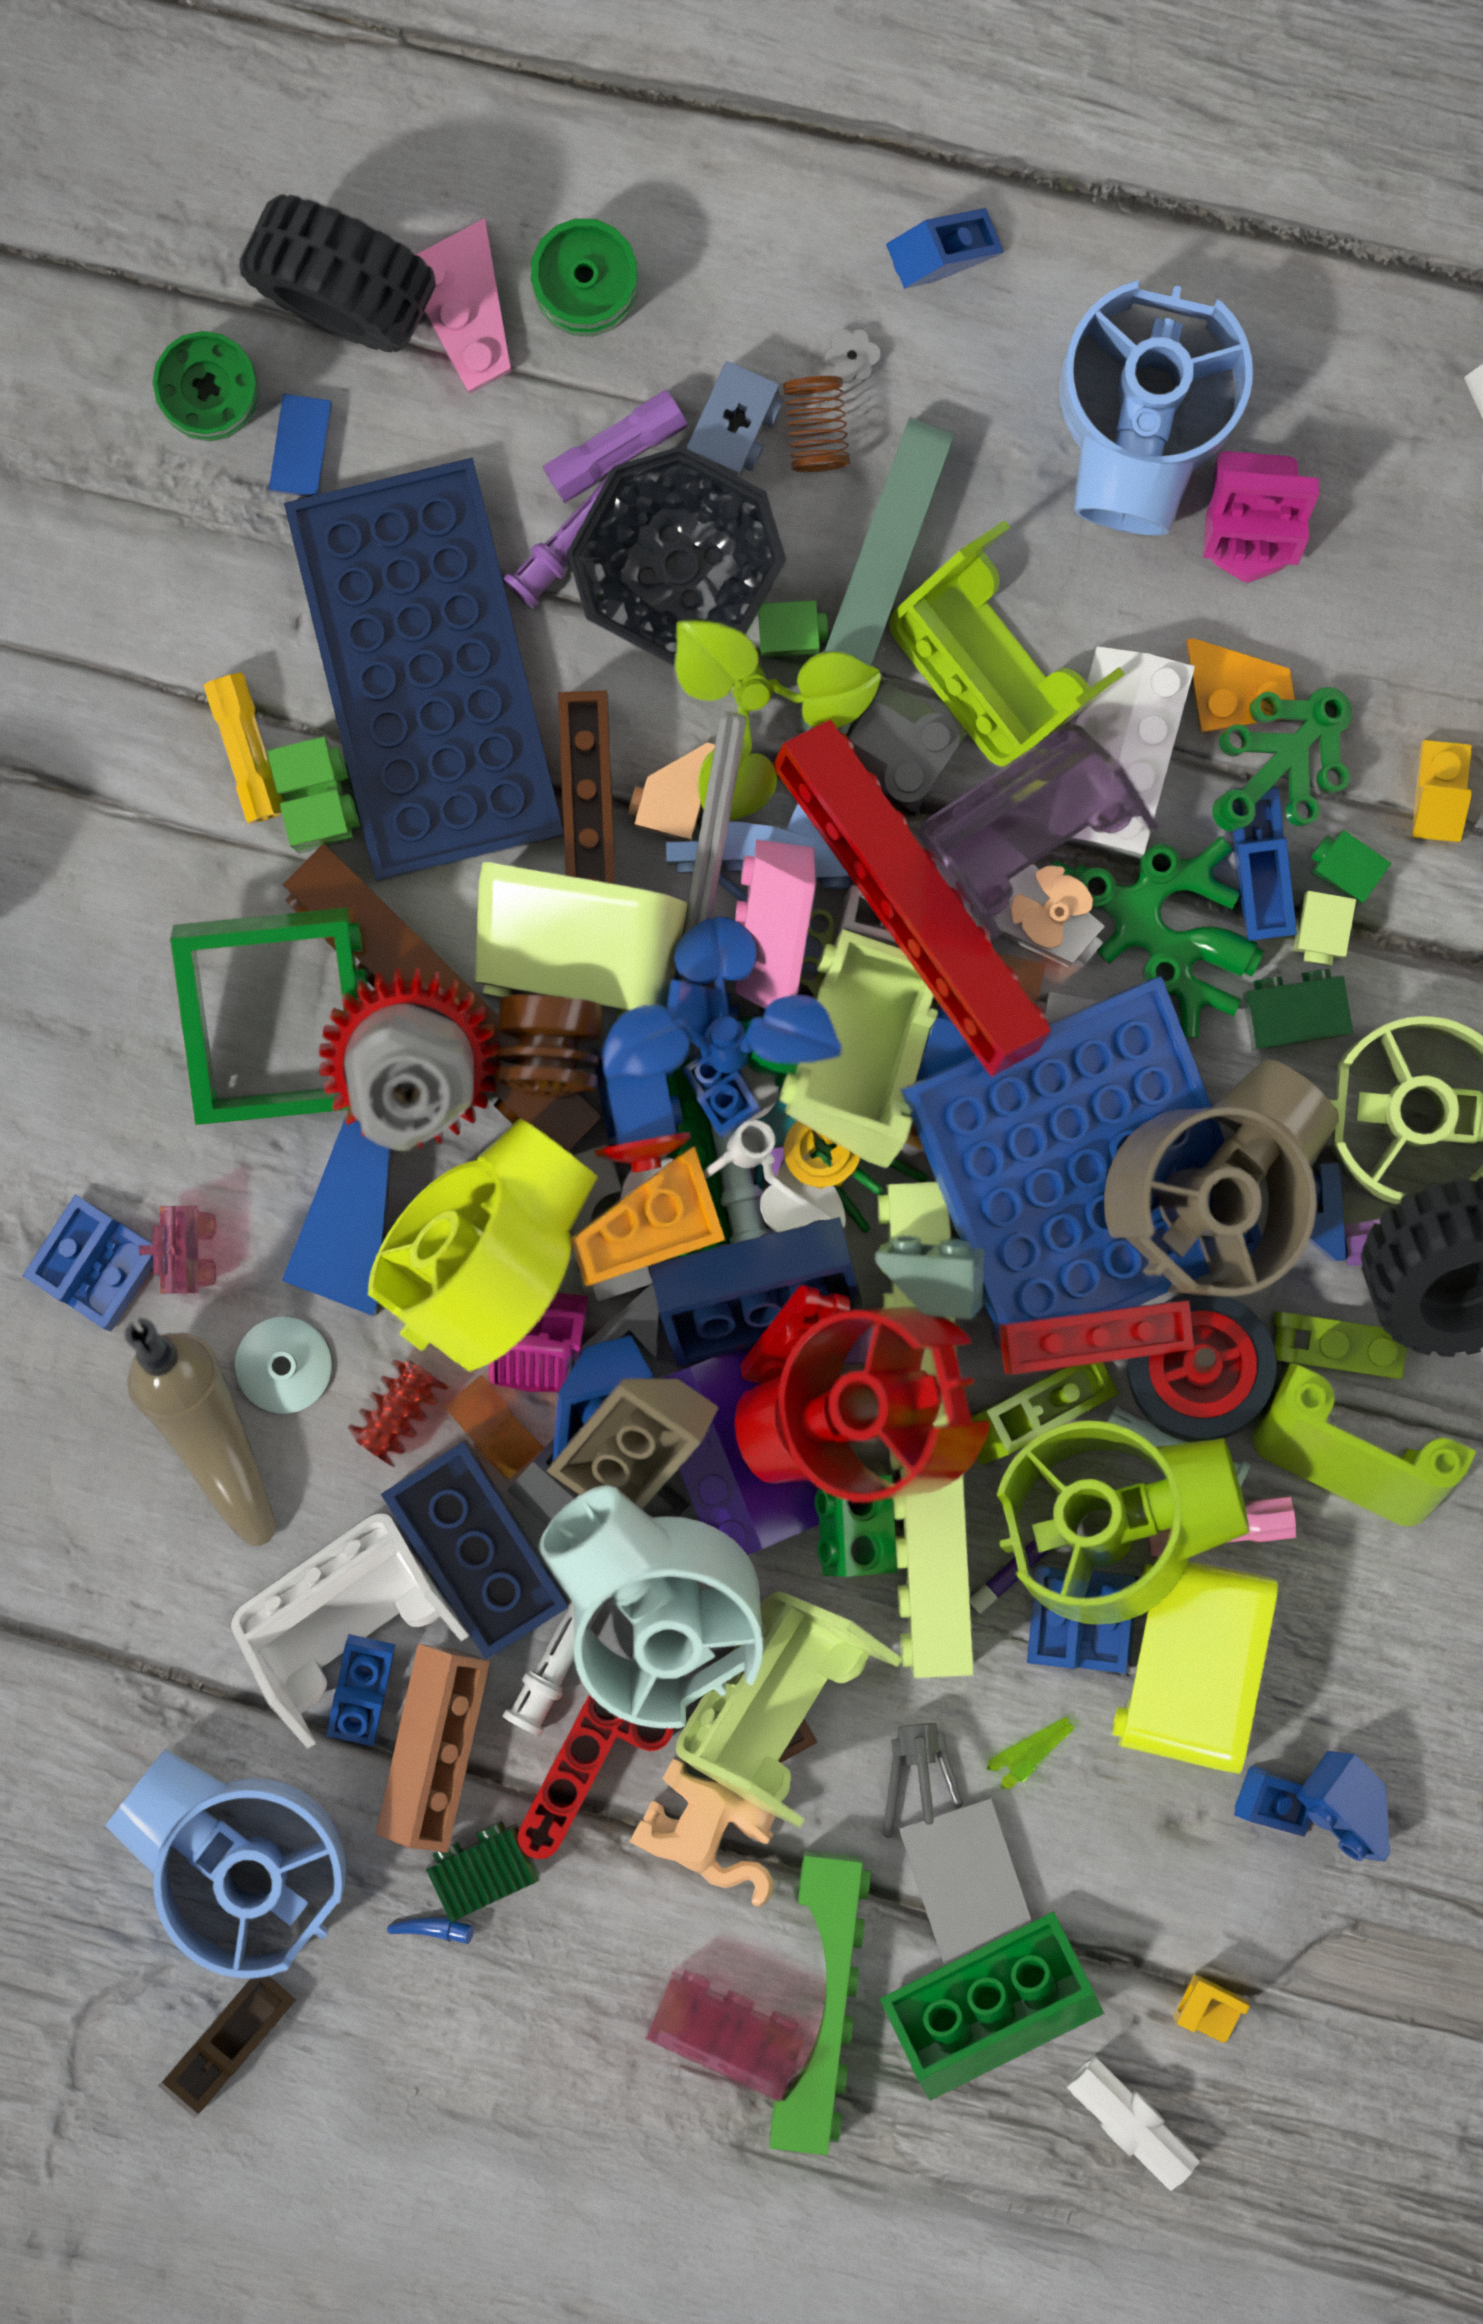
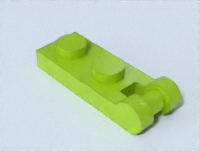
M1274 1311L1272 1325L1277 1326L1274 1343L1276 1360L1396 1379L1403 1378L1407 1348L1394 1341L1392 1336L1387 1334L1382 1327ZM1296 1329L1309 1331L1306 1350L1293 1348Z

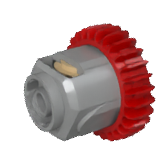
M397 968L395 969L393 983L389 984L386 983L382 974L378 972L375 977L374 990L371 991L363 981H360L357 986V993L360 999L357 1000L350 994L345 993L342 997V1005L346 1011L337 1008L332 1009L330 1019L337 1026L325 1025L323 1027L322 1036L329 1042L319 1045L318 1055L328 1060L321 1062L319 1065L320 1076L331 1077L324 1083L323 1089L325 1094L339 1093L333 1100L332 1107L334 1111L349 1107L345 1122L347 1125L352 1124L356 1120L361 1122V1135L363 1137H367L381 1146L395 1150L408 1151L416 1144L421 1149L424 1147V1142L433 1137L438 1144H441L443 1142V1131L446 1128H449L458 1136L461 1133L460 1117L474 1124L476 1121V1111L472 1105L482 1109H486L488 1106L487 1095L482 1091L494 1092L496 1089L495 1078L489 1075L495 1074V1069L500 1068V1062L490 1057L496 1056L500 1045L498 1041L488 1040L495 1034L494 1023L480 1025L486 1019L487 1010L485 1006L470 1010L474 1001V994L471 991L460 999L456 997L458 991V982L456 980H453L445 990L440 988L439 972H435L430 982L425 983L422 982L421 969H415L412 981H404L401 969Z

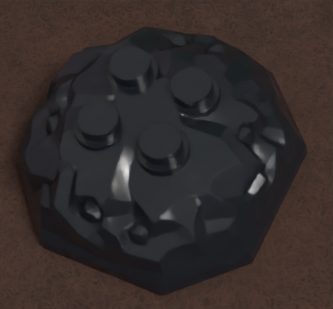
M681 446L613 466L567 551L587 621L672 666H675L677 623L679 621L698 620L715 622L734 628L746 635L786 562V556L766 491Z

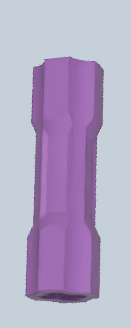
M664 390L635 408L624 419L584 444L569 449L542 467L558 495L566 503L594 486L600 478L611 472L613 466L628 462L650 447L658 446L687 428V422L667 390Z

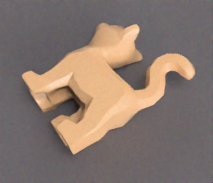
M675 1756L662 1779L688 1802L684 1813L679 1820L672 1819L665 1814L664 1805L651 1801L643 1818L644 1821L641 1820L630 1842L654 1856L677 1861L681 1865L702 1875L710 1884L726 1889L738 1885L745 1880H750L755 1885L751 1903L754 1906L761 1907L769 1901L773 1894L774 1882L769 1870L758 1862L741 1861L727 1868H722L716 1861V1854L729 1823H734L746 1836L768 1844L774 1835L770 1829L775 1815L757 1807L715 1780L699 1778L687 1773L686 1762Z

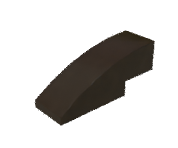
M270 1976L250 1978L161 2081L158 2087L195 2118L228 2079L239 2069L296 1999Z

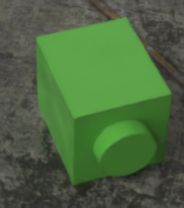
M816 600L763 603L758 612L761 658L819 654V642L828 641L827 613H817Z

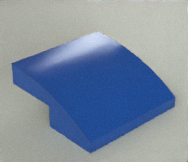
M75 1194L22 1276L58 1301L69 1305L104 1330L111 1332L164 1250Z
M1036 1566L1035 1582L1061 1595L1068 1568ZM1092 1571L1085 1598H1098L1120 1592L1138 1582L1139 1576ZM1033 1597L1027 1663L1071 1669L1084 1668L1125 1674L1130 1673L1135 1618L1113 1624H1085L1072 1621L1052 1612Z

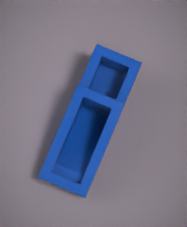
M1273 785L1255 804L1256 813L1253 821L1248 826L1231 832L1238 887L1248 941L1297 935L1287 839L1283 833L1279 788ZM1233 801L1232 809L1234 813L1238 816H1243L1244 810L1242 805L1238 801Z

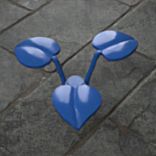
M714 917L703 920L687 931L678 941L674 952L675 966L679 974L687 981L695 984H706L715 980L719 1018L715 1019L707 1028L705 1034L706 1041L684 1020L679 1019L671 1022L668 1011L662 1006L644 1005L636 1007L623 1014L610 1030L604 1048V1070L608 1080L624 1076L651 1077L668 1073L685 1061L689 1051L688 1038L700 1048L702 1057L709 1056L713 1068L722 1073H733L736 1070H741L747 1064L748 1053L752 1052V1050L764 1060L775 1063L794 1064L835 1058L842 1055V1049L827 1010L817 1000L803 995H790L772 1001L765 1010L764 1019L760 1017L754 1018L745 1035L743 1026L738 1021L729 1017L724 979L742 980L752 973L757 960L756 945L751 934L742 924L730 918Z

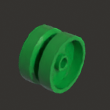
M575 218L554 226L540 239L531 258V284L540 312L555 328L573 336L595 337L615 329L629 316L638 296L637 262L630 243L615 227L597 219ZM588 271L593 273V278L587 283H581L575 277L579 272L584 277Z

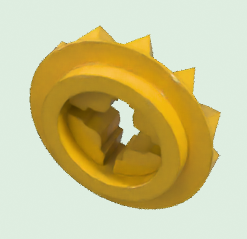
M796 1121L788 1131L784 1141V1158L788 1169L801 1184H807L821 1190L824 1187L841 1186L845 1179L851 1174L856 1173L860 1157L838 1144L831 1151L833 1166L828 1167L827 1163H824L820 1157L812 1159L810 1154L816 1151L814 1144L816 1140L813 1135L818 1132ZM818 1133L820 1139H823L827 1145L835 1143Z

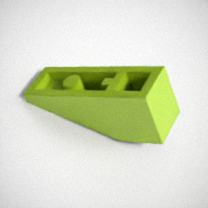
M1103 1362L1063 1367L970 1416L972 1423L990 1422L986 1440L977 1456L980 1464L983 1465L1007 1456L1024 1447L1044 1432L1061 1426L1118 1395L1119 1393Z

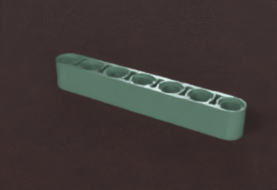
M909 417L824 652H844L872 666L955 433ZM801 715L796 731L804 733L814 728L809 726ZM851 723L837 728L838 731L847 736Z

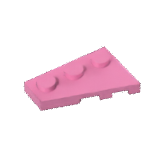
M484 218L416 254L426 261V265L430 266L435 274L436 287L424 311L468 394L511 372L487 225Z

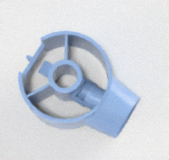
M1137 280L1110 291L1100 298L1081 319L1072 336L1062 365L1059 380V398L1066 426L1072 438L1080 447L1074 505L1076 515L1100 526L1119 531L1149 536H1164L1170 532L1192 471L1203 466L1220 451L1242 416L1251 392L1253 365L1249 343L1241 325L1233 313L1220 300H1216L1214 306L1180 299L1181 287L1177 285L1174 286L1171 296L1138 289L1140 281ZM1135 303L1206 320L1205 328L1217 338L1223 350L1191 359L1189 353L1179 343L1183 324L1176 323L1175 320L1165 318V320L1155 318L1150 339L1141 341L1136 346L1107 318L1119 312L1130 310L1132 304ZM1087 335L1124 368L1118 381L1117 396L1121 404V410L1116 427L1117 437L1115 443L1107 439L1091 423L1082 409L1076 393L1073 375L1074 357L1077 348ZM1144 367L1162 369L1171 377L1174 391L1164 395L1149 393L1139 385L1135 372ZM1232 369L1235 382V400L1230 421L1214 438L1196 449L1177 455L1162 456L1164 446L1169 440L1175 412L1178 411L1191 382Z
M164 1749L105 1825L154 1875L153 1888L156 1909L160 1921L173 1943L189 1959L212 1972L235 1978L270 1976L289 1969L293 1959L312 1935L315 1934L322 1940L328 1935L329 1930L322 1925V1922L336 1904L340 1903L346 1886L347 1862L344 1845L334 1822L321 1805L303 1791L289 1784L263 1778H247L223 1783L169 1750ZM236 1798H259L273 1801L302 1816L316 1830L322 1840L285 1855L276 1843L264 1837L244 1838L222 1820L219 1822L204 1809ZM172 1848L189 1860V1864L214 1882L213 1890L217 1902L226 1912L240 1918L236 1953L221 1949L202 1938L193 1930L181 1914L175 1902L170 1883L169 1869ZM329 1854L334 1872V1892L293 1945L275 1953L245 1955L250 1919L264 1915L270 1910L291 1926L307 1906V1901L285 1885L288 1878V1870ZM242 1860H254L262 1864L270 1873L272 1887L260 1894H248L240 1890L233 1882L231 1866Z

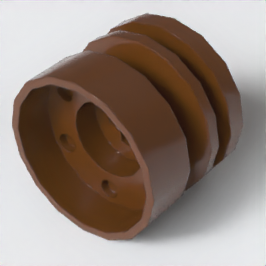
M512 995L502 997L500 1000L498 1030L505 1035L519 1038L520 1041L519 1045L497 1049L496 1057L505 1062L518 1064V1066L496 1068L495 1083L519 1089L523 1093L541 1096H568L574 1093L596 1091L597 1076L576 1071V1068L599 1066V1057L592 1053L578 1050V1043L601 1039L603 1006L593 1001L560 996Z

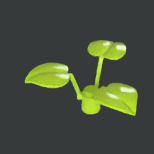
M689 620L677 623L675 670L683 690L689 696L705 701L721 699L730 691L738 704L737 712L746 717V727L729 822L760 810L770 801L777 786V775L772 762L762 754H750L752 750L749 722L750 711L763 708L770 701L772 693L776 692L791 702H803L802 716L809 726L816 727L831 719L836 728H840L853 722L867 709L880 683L881 675L878 668L864 663L853 655L829 651L811 657L802 666L797 677V685L801 693H795L780 685L777 679L768 680L763 669L758 664V655L754 644L742 632L729 626L709 621ZM714 749L702 762L698 774V795L703 810Z

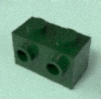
M1322 969L1301 973L1302 982L1283 985L1282 976L1253 981L1254 990L1243 993L1252 1051L1353 1034L1344 975L1331 977L1330 969Z

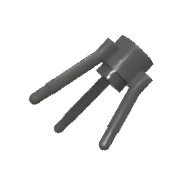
M937 1723L898 1726L899 1738L891 1739L893 1757L883 1835L886 1838H890L893 1834L904 1756H906L907 1765H917L924 1822L927 1825H931L934 1822L928 1763L936 1762L935 1753L954 1806L960 1807L963 1804L946 1751L945 1734H938Z

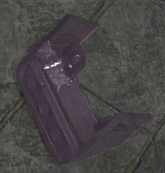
M1071 725L1054 732L929 817L921 825L918 836L950 884L958 891L971 914L995 939L1003 933L992 916L1001 913L1008 906L1009 899L1014 891L1009 880L1088 826L1098 833L1106 832L1113 834L1127 827L1133 817L1150 832H1153L1159 826L1124 767L1081 726Z

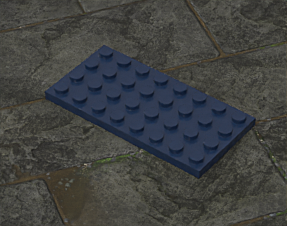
M473 457L284 503L375 881H382L563 837L564 830Z

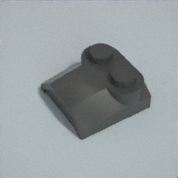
M885 681L848 738L854 747L855 755L865 769L872 772L879 780L883 794L915 815L968 732L956 725L948 716L936 712L895 685Z

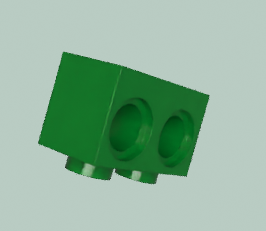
M875 1474L892 1483V1475ZM818 1487L815 1495V1509L820 1523V1541L817 1546V1555L822 1565V1575L853 1577L897 1573L893 1498L855 1501L853 1509L850 1510L848 1500L829 1494ZM855 1541L857 1544V1554L853 1559L851 1547Z

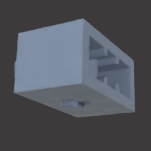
M726 360L686 449L741 478L744 469L753 472L764 447L763 444L757 442L764 424L769 427L774 426L784 403L783 400L777 398L779 384ZM738 412H742L745 414V424L749 427H739L735 434L729 431V421L725 418H735Z

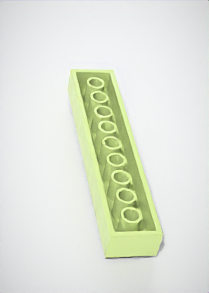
M937 1182L886 1185V1195L877 1196L878 1225L887 1224L888 1241H891L892 1237L903 1235L921 1238V1244L940 1245L941 1241L950 1240L949 1211ZM890 1279L891 1292L882 1293V1308L916 1307ZM946 1317L955 1323V1317ZM925 1348L920 1369L926 1371L929 1375H936L937 1383L939 1384L931 1348ZM942 1394L940 1395L942 1403L940 1404L937 1419L933 1423L935 1427L948 1426ZM890 1449L891 1468L893 1470H900L902 1480L909 1472ZM962 1475L952 1484L940 1490L893 1498L895 1519H903L904 1536H895L898 1568H905L906 1584L897 1585L898 1612L900 1618L908 1617L909 1633L900 1634L901 1663H903V1667H911L914 1678L973 1675Z

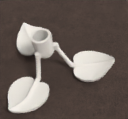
M745 1065L741 1071L751 1086L762 1111L739 1126L728 1141L727 1152L703 1170L705 1180L730 1162L742 1168H753L758 1164H762L764 1177L771 1186L763 1192L760 1198V1209L765 1222L774 1232L805 1226L816 1220H829L836 1217L841 1218L844 1228L846 1226L845 1212L842 1201L834 1186L824 1187L820 1190L807 1184H801L790 1172L785 1161L779 1167L777 1175H774L772 1169L774 1157L769 1153L774 1147L775 1137L771 1128L766 1123L757 1119L765 1116L776 1104L779 1087L775 1086L774 1077L758 1075ZM661 1157L662 1168L673 1159ZM662 1168L633 1173V1170H631L625 1179L620 1200Z

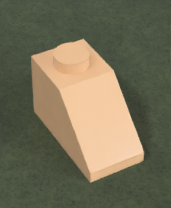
M705 743L647 777L644 788L635 786L628 814L636 816L635 828L682 841H692L701 810V802L698 795V774L702 762L715 748L714 744Z

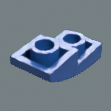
M702 1055L682 1068L683 1073L698 1096V1102L722 1138L762 1111L751 1086L741 1070H736L733 1073L719 1072L711 1065L709 1056L702 1057Z
M348 1634L326 1736L374 1746L396 1644Z

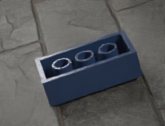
M840 1217L829 1220H816L805 1226L781 1232H769L758 1238L734 1244H722L711 1250L687 1256H675L663 1262L649 1265L659 1314L677 1366L752 1348L801 1285L816 1288L819 1290L820 1295L828 1296L830 1293L847 1296L850 1300L849 1311L865 1310L855 1267Z
M467 1439L381 1493L382 1498L485 1660L569 1608L570 1602Z

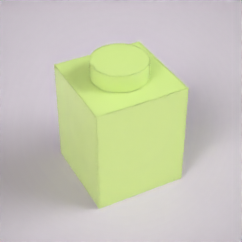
M1313 891L1305 892L1302 895L1293 951L1304 953V962L1323 966H1332L1333 958L1340 960L1345 958L1356 899Z

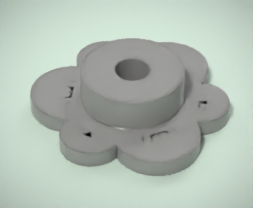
M840 329L831 336L830 343L832 348L826 351L825 361L828 365L834 366L833 375L843 378V383H849L855 377L860 380L868 379L872 372L871 366L877 364L881 358L879 346L874 342H868L869 335L865 330L858 329L852 334L848 330ZM849 353L856 354V358L854 360H851L847 357V355Z

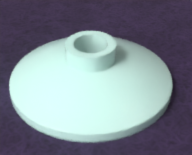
M275 1317L257 1324L244 1336L236 1353L235 1373L242 1392L252 1403L272 1413L288 1414L311 1406L321 1397L331 1378L332 1357L324 1337L312 1325L293 1317ZM279 1356L288 1358L291 1363V1369L286 1375H279L273 1369V1362Z

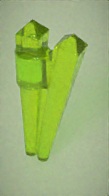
M1068 1718L1060 1719L989 1759L987 1770L997 1772L1006 1766L1011 1771L1002 1778L1001 1789L1011 1790L1018 1782L1023 1783L1036 1770L1035 1766L1074 1730L1073 1725L1068 1724Z

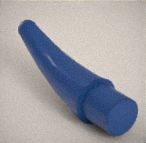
M426 1917L389 1924L387 1932L389 1934L425 1935L448 1942L453 1940L469 1944L473 1937L474 1927L457 1920L450 1922L448 1917Z

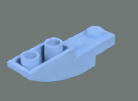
M729 822L722 864H725V872H742L744 855H754L757 839L814 847L815 881H823V889H849L851 887L852 879L828 845L796 832L768 825ZM698 841L666 842L667 865H677V873L693 874Z

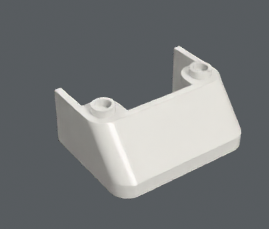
M375 1514L360 1522L242 1605L235 1613L231 1622L232 1632L268 1704L307 1749L316 1743L301 1714L321 1700L327 1687V1680L321 1668L344 1653L348 1634L367 1637L400 1614L405 1622L413 1627L431 1624L441 1616L460 1641L469 1636L418 1553L398 1525L386 1514Z

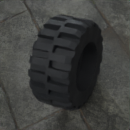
M280 194L266 203L239 261L240 274L245 278V281L250 286L256 288L264 297L276 302L278 306L298 315L299 318L309 323L311 322L329 333L337 334L356 344H363L367 348L381 349L389 353L397 352L409 344L436 287L433 269L426 265L425 260L413 254L411 249L402 243L396 242L390 238L391 236L366 225L365 222L355 217L352 218L343 214L340 210L291 194L288 196Z
M1466 1176L1452 1177V1182L1440 1184L1439 1181L1427 1184L1425 1190L1416 1194L1414 1191H1411L1401 1197V1203L1396 1207L1390 1205L1381 1214L1380 1224H1373L1361 1253L1363 1265L1361 1269L1383 1330L1391 1335L1394 1341L1408 1349L1411 1347L1412 1350L1425 1355L1437 1352L1441 1357H1454L1457 1352H1465L1467 1355L1480 1353V1348H1483V1176H1478L1477 1180H1470ZM1462 1265H1466V1266H1463V1267H1461V1268L1454 1269V1268H1456V1267H1459V1266H1462Z

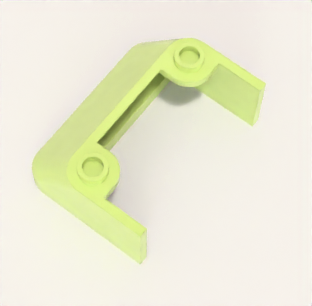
M779 1591L770 1594L760 1603L763 1654L760 1669L754 1683L750 1686L745 1680V1672L742 1671L726 1681V1694L724 1696H720L716 1690L706 1693L681 1731L676 1744V1752L679 1758L757 1807L800 1828L805 1819L781 1803L789 1792L791 1773L778 1760L828 1679L836 1683H845L856 1678L864 1670L870 1655L898 1667L902 1658L852 1621ZM734 1645L731 1652L741 1647L742 1645Z

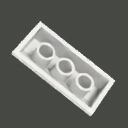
M1097 646L1087 680L1088 686L1092 687L1118 667L1122 669L1125 675L1078 714L1046 834L1140 859L1144 855L1195 666L1148 653Z

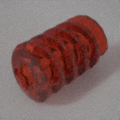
M393 1359L391 1364L399 1374L398 1378L384 1375L380 1378L388 1393L385 1395L371 1392L369 1396L377 1406V1409L373 1411L360 1408L358 1411L366 1422L365 1427L349 1424L347 1427L359 1445L394 1468L395 1464L389 1457L388 1452L404 1454L406 1452V1447L398 1437L401 1435L415 1438L417 1435V1431L409 1421L413 1419L426 1422L428 1419V1415L420 1406L421 1403L437 1406L439 1399L431 1390L432 1387L445 1390L449 1388L442 1380L411 1360L405 1362Z

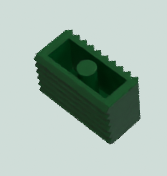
M502 1820L476 1832L479 1841L461 1848L459 1842L456 1841L449 1845L448 1852L435 1851L432 1853L435 1861L428 1864L426 1871L450 1922L456 1921L540 1880L541 1875L533 1858L526 1855L519 1846V1827L516 1823L506 1828Z

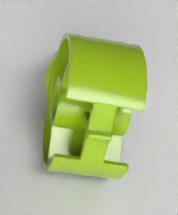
M1102 1421L1068 1423L1044 1432L1028 1443L1008 1466L997 1491V1497L1003 1504L1010 1538L1001 1540L999 1544L1005 1553L1014 1552L1019 1572H1016V1575L1032 1596L1043 1606L1064 1618L1085 1624H1113L1135 1618L1160 1603L1173 1590L1186 1569L1190 1557L1250 1533L1242 1491L1225 1438L1154 1447L1139 1434L1116 1424ZM1094 1450H1113L1124 1452L1146 1461L1161 1472L1166 1479L1149 1484L1143 1482L1113 1490L1106 1483L1094 1479L1078 1480L1065 1487L1049 1469L1060 1461L1079 1453ZM1041 1476L1059 1495L1054 1506V1519L1032 1524L1038 1553L1067 1545L1073 1552L1061 1595L1033 1581L1017 1515H1020L1023 1502L1030 1489ZM1095 1510H1108L1112 1512L1110 1523L1103 1532L1091 1537L1077 1535L1080 1521L1088 1513ZM1172 1528L1168 1544L1162 1556L1143 1578L1120 1592L1098 1598H1085L1094 1566L1114 1564L1130 1551L1134 1540L1157 1535L1159 1531Z

